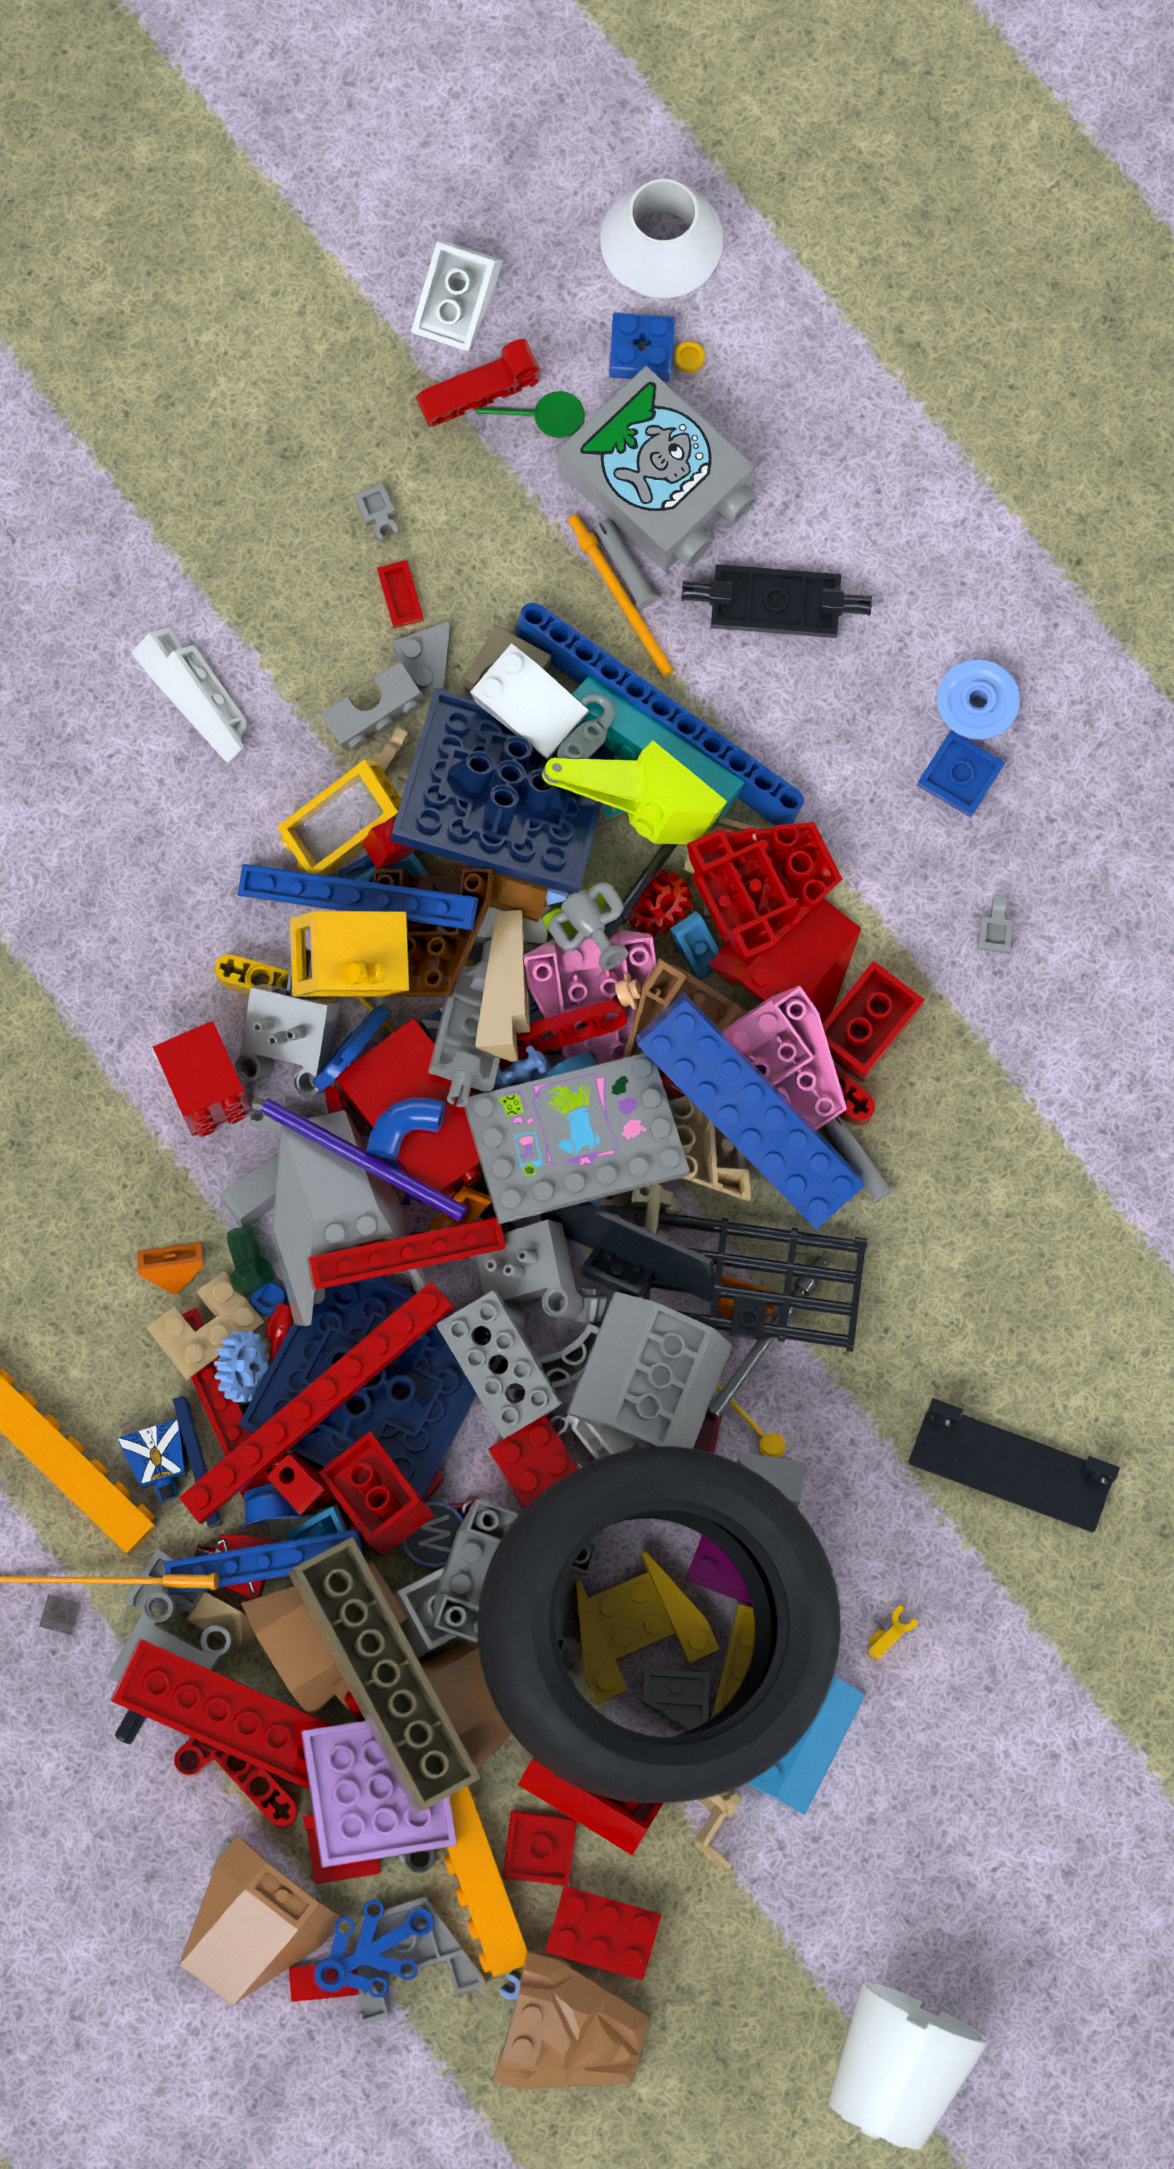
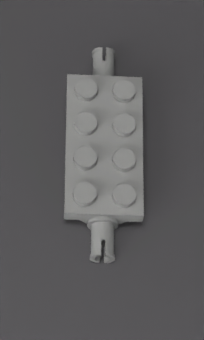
M492 940L484 942L480 962L474 966H464L452 997H446L428 1073L452 1080L447 1101L453 1105L455 1097H458L456 1105L458 1107H464L468 1104L471 1087L484 1092H491L499 1066L500 1057L481 1051L475 1046Z

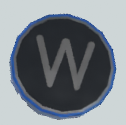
M429 1501L426 1503L435 1516L403 1540L402 1545L412 1560L422 1566L436 1568L446 1565L457 1530L463 1522V1518L456 1509L448 1504Z

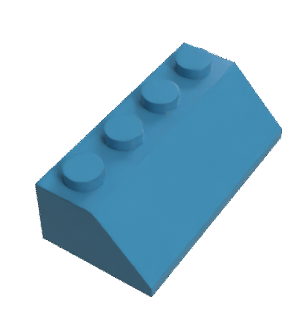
M834 1676L822 1707L801 1740L773 1767L746 1784L805 1815L865 1695Z

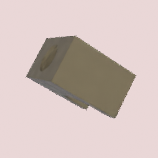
M495 626L464 678L465 690L470 692L511 643L535 661L547 673L551 668V655Z

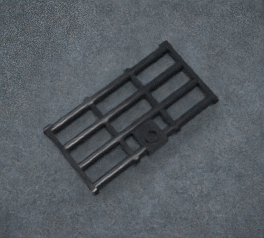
M666 1209L659 1210L657 1235L659 1225L720 1233L718 1252L688 1248L692 1251L706 1254L716 1265L714 1276L715 1298L711 1302L710 1315L683 1311L677 1312L716 1330L730 1331L729 1336L762 1340L763 1336L778 1338L779 1342H785V1339L844 1347L846 1351L853 1352L864 1255L868 1246L867 1238L855 1236L854 1239L799 1232L798 1228L793 1227L791 1230L729 1222V1218H722L721 1221L665 1213ZM727 1235L789 1243L787 1262L725 1253ZM796 1245L857 1253L855 1271L794 1263ZM723 1266L785 1275L783 1293L721 1285ZM793 1276L853 1284L851 1303L791 1295ZM654 1278L642 1298L649 1300L651 1288L683 1293L688 1292ZM719 1298L734 1300L732 1318L717 1316ZM767 1304L782 1306L779 1325L765 1323ZM789 1308L850 1316L848 1335L787 1326Z

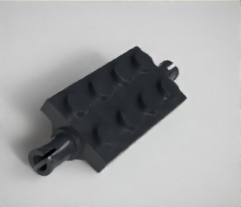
M716 564L715 578L711 580V583L683 580L681 601L709 602V606H712L711 628L837 638L838 618L842 616V613L870 616L872 607V595L844 594V591H841L842 574Z

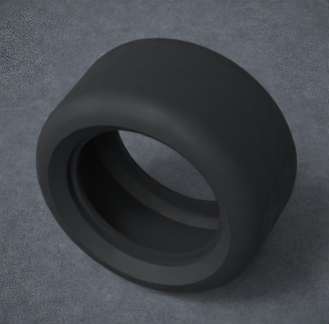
M651 1446L608 1455L581 1467L548 1487L533 1499L516 1517L497 1546L485 1574L479 1600L477 1633L481 1667L495 1707L518 1742L540 1764L570 1784L599 1796L636 1803H669L706 1799L729 1792L768 1771L789 1753L811 1726L826 1699L839 1655L841 1621L837 1586L822 1544L809 1522L777 1487L742 1464L714 1453L676 1446ZM634 1519L665 1520L683 1525L702 1534L716 1544L735 1565L744 1580L753 1606L755 1619L754 1649L749 1668L739 1689L725 1707L710 1720L695 1729L673 1737L651 1736L634 1732L607 1719L578 1691L566 1670L559 1650L556 1614L558 1599L566 1574L575 1558L592 1538L608 1526L622 1521Z

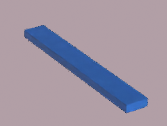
M248 864L242 865L238 896L336 911L406 912V921L473 930L478 898Z

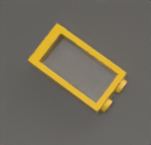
M364 759L279 824L277 828L282 834L280 837L281 842L290 852L294 853L299 861L297 866L301 872L329 876L364 849L362 843L372 827L397 817L402 799L378 762Z

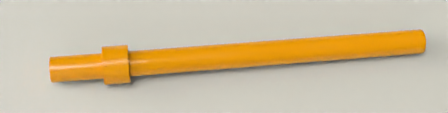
M578 513L571 515L567 521L579 539L577 543L581 550L591 558L662 676L665 677L674 671L600 551L598 547L600 543L593 532L589 533Z

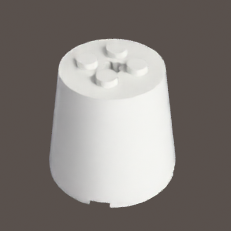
M865 1981L859 1991L828 2105L841 2115V2118L861 2127L860 2131L871 2138L879 2140L881 2137L896 2146L920 2150L983 2054L988 2039L971 2026L942 2010L939 2016L920 2008L923 2001L882 1984Z

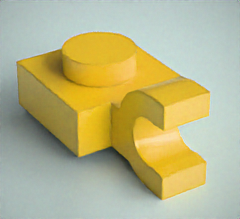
M901 1604L891 1615L893 1626L887 1632L880 1628L867 1641L872 1647L866 1653L875 1662L905 1632L911 1631L919 1624L915 1618L907 1625L900 1623L899 1615L905 1609Z

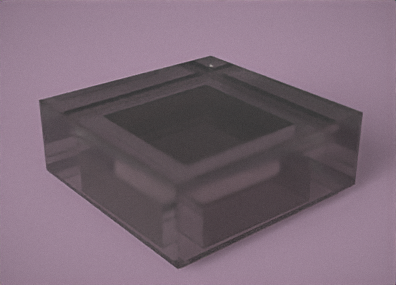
M48 1594L39 1627L73 1635L81 1603Z

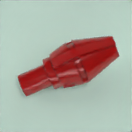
M278 1303L266 1323L265 1337L270 1338L269 1343H271L269 1350L270 1358L268 1360L273 1361L294 1322L290 1305Z

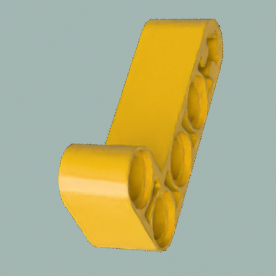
M233 954L221 956L216 961L214 969L221 986L250 995V989L254 987L252 982L258 975L269 977L268 985L280 988L287 986L289 971ZM231 966H234L236 973H231L230 977H226L224 970H229ZM241 975L245 976V983H243ZM331 997V1000L337 1001V997Z

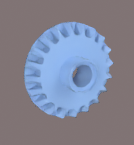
M968 660L954 666L943 677L938 688L937 707L940 717L945 721L947 727L955 731L958 736H965L970 740L981 739L984 741L987 738L997 737L1002 732L1007 731L1019 711L1020 694L1015 680L1007 670L991 661ZM974 697L981 698L985 702V706L981 708L974 707L970 703V699Z

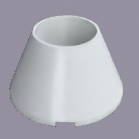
M657 179L630 189L613 203L602 224L600 244L605 264L619 283L641 293L643 296L666 299L688 294L699 288L711 277L722 256L724 234L717 212L705 197L677 181ZM668 212L682 218L689 226V229L678 238L664 241L646 236L639 230L636 224L649 214Z

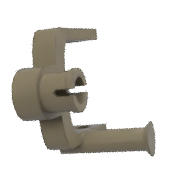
M654 1184L644 1187L646 1194H641L640 1188L633 1190V1194L623 1192L611 1195L609 1199L599 1198L600 1206H622L646 1210L644 1227L656 1234L659 1210L666 1209L665 1213L679 1214L681 1200L673 1197V1192L663 1190L661 1185ZM659 1225L660 1229H675V1227Z

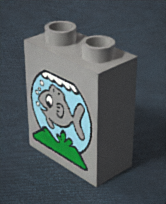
M647 366L557 451L558 473L607 519H611L613 524L664 572L678 559L687 567L694 565L713 543V538L706 532L722 517L731 525L737 523L747 514L757 500V496L750 490L753 486L755 466Z

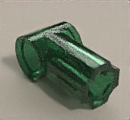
M244 1226L227 1232L226 1239L235 1270L230 1275L232 1286L241 1296H249L274 1280L273 1268L261 1256L253 1227Z

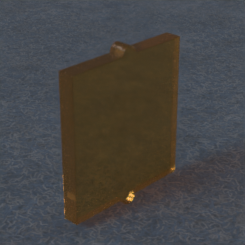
M494 872L490 907L502 911L522 910L523 918L538 922L542 909H545L547 906L545 898L549 887Z

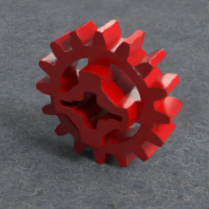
M661 870L659 876H655L632 909L633 914L628 921L633 929L637 928L639 933L648 931L652 937L656 935L657 930H661L666 935L668 927L678 924L677 921L679 919L684 920L687 918L684 911L693 908L689 901L693 898V894L689 890V886L684 878H679L676 872L668 875L665 870Z

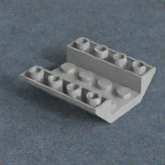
M614 1292L567 1414L595 1427L605 1425L650 1446H676L693 1449L732 1344L714 1328L662 1304Z
M475 1499L457 1530L435 1595L432 1627L478 1643L477 1618L485 1574L502 1537L519 1514ZM590 1541L575 1558L561 1587L556 1614V1632L561 1657L568 1640L561 1636L576 1594L575 1584L580 1581L582 1575H589L599 1546V1543Z

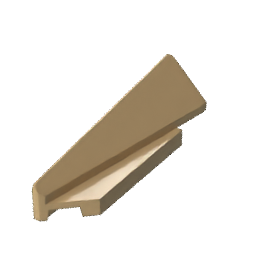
M522 910L498 912L495 915L475 1041L477 1049L511 1062L518 1061L517 1033L530 1032L529 988L523 955L528 953L526 939L523 936Z

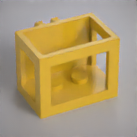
M313 911L290 918L293 997H384L409 991L406 912ZM305 931H309L311 934L312 979L308 980L306 975Z

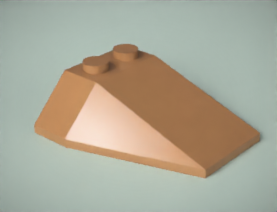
M659 959L642 985L641 998L638 999V1009L635 1011L623 1058L645 1053L637 1045L636 1035L683 992L721 1031L750 1011L683 969ZM658 1067V1071L662 1080L665 1073ZM665 1090L668 1101L677 1099V1097Z

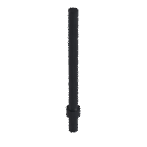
M662 844L622 900L624 909L621 915L616 920L605 924L604 933L609 941L620 925L626 924L632 916L633 907L678 844Z

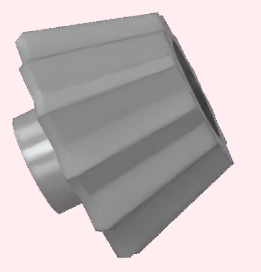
M579 1287L583 1308L581 1313L572 1320L577 1322H602L612 1299L611 1296L598 1293V1288Z

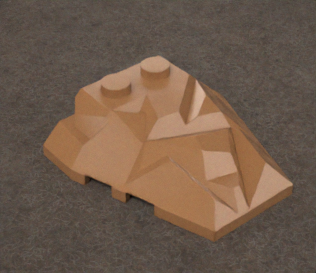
M528 1950L519 1980L517 2000L504 2047H501L493 2082L525 2090L633 2083L650 2022V2015L617 1994H611L598 1986L597 1981L591 1977H584L570 1968V1964L563 1959Z

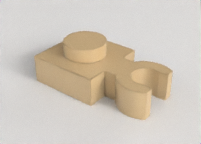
M398 726L382 752L377 750L371 759L378 762L387 777L397 762L400 752L409 740V732Z

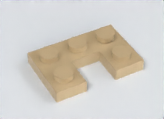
M225 1271L196 1292L215 1316L213 1320L194 1332L176 1307L170 1309L147 1327V1330L186 1380L219 1357L217 1349L224 1348L222 1339L230 1338V1332H238V1330L255 1331L264 1323Z

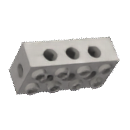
M492 1290L436 1324L503 1439L563 1404L496 1290ZM479 1326H485L491 1332V1340L486 1345L478 1343L475 1339V1331ZM495 1355H502L507 1359L508 1368L504 1373H498L493 1370L491 1361ZM513 1383L520 1384L525 1390V1397L520 1402L513 1401L508 1395V1389Z

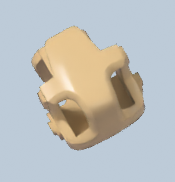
M734 1789L699 1800L712 1813L695 1839V1845L698 1850L718 1868L727 1871L732 1866L714 1848L709 1846V1843L726 1816L731 1817L743 1800Z

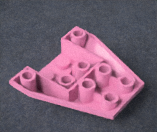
M618 929L610 942L612 945L625 947L629 953L621 964L605 971L601 970L598 964L599 956L602 952L595 941L589 938L575 951H564L559 947L556 940L552 939L523 955L528 988L544 1018L546 1019L606 1000L619 1001L615 983L624 980V973L627 972L632 980L636 979L642 988V985L656 965L652 935ZM570 936V940L572 941L575 936ZM631 1005L625 1007L627 1023L622 1029L561 1047L566 1059L586 1050L590 1052L599 1064L623 1059L636 1009L634 1010ZM611 1012L603 1018L614 1019L619 1016V1013ZM583 1021L577 1022L572 1027L579 1029L586 1027L588 1023Z
M800 985L770 997L722 1030L732 1043L816 1130L847 1110L819 1012Z

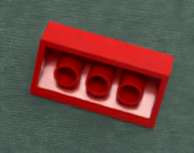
M534 1757L517 1784L630 1855L634 1854L664 1804L619 1801L593 1794L556 1776Z

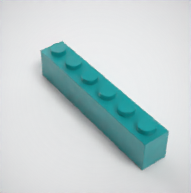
M589 675L571 694L589 710L577 727L586 721L599 718L604 713L603 707L597 702L583 704L582 699L590 694H599L612 702L615 708V718L608 728L602 745L616 753L622 760L637 761L641 752L653 740L724 798L727 803L715 823H718L738 800L745 783L744 781Z

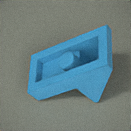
M694 912L673 926L670 931L675 939V942L672 944L699 980H702L714 972L708 965L720 951L702 916Z
M337 1505L290 1530L287 1532V1536L291 1541L348 1530Z

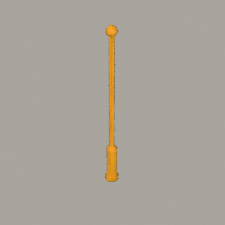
M211 1573L210 1575L165 1574L162 1578L0 1576V1583L162 1584L165 1588H210L211 1590H217L219 1576L217 1573Z

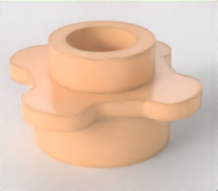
M628 972L624 973V980L615 983L618 999L623 1007L631 1005L634 1010L638 1009V999L641 998V986L636 979L632 980Z

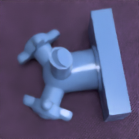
M532 1046L526 1047V1051L529 1054L528 1058L515 1061L502 1071L498 1067L494 1087L491 1091L539 1080L552 1070V1067L543 1053L534 1050Z

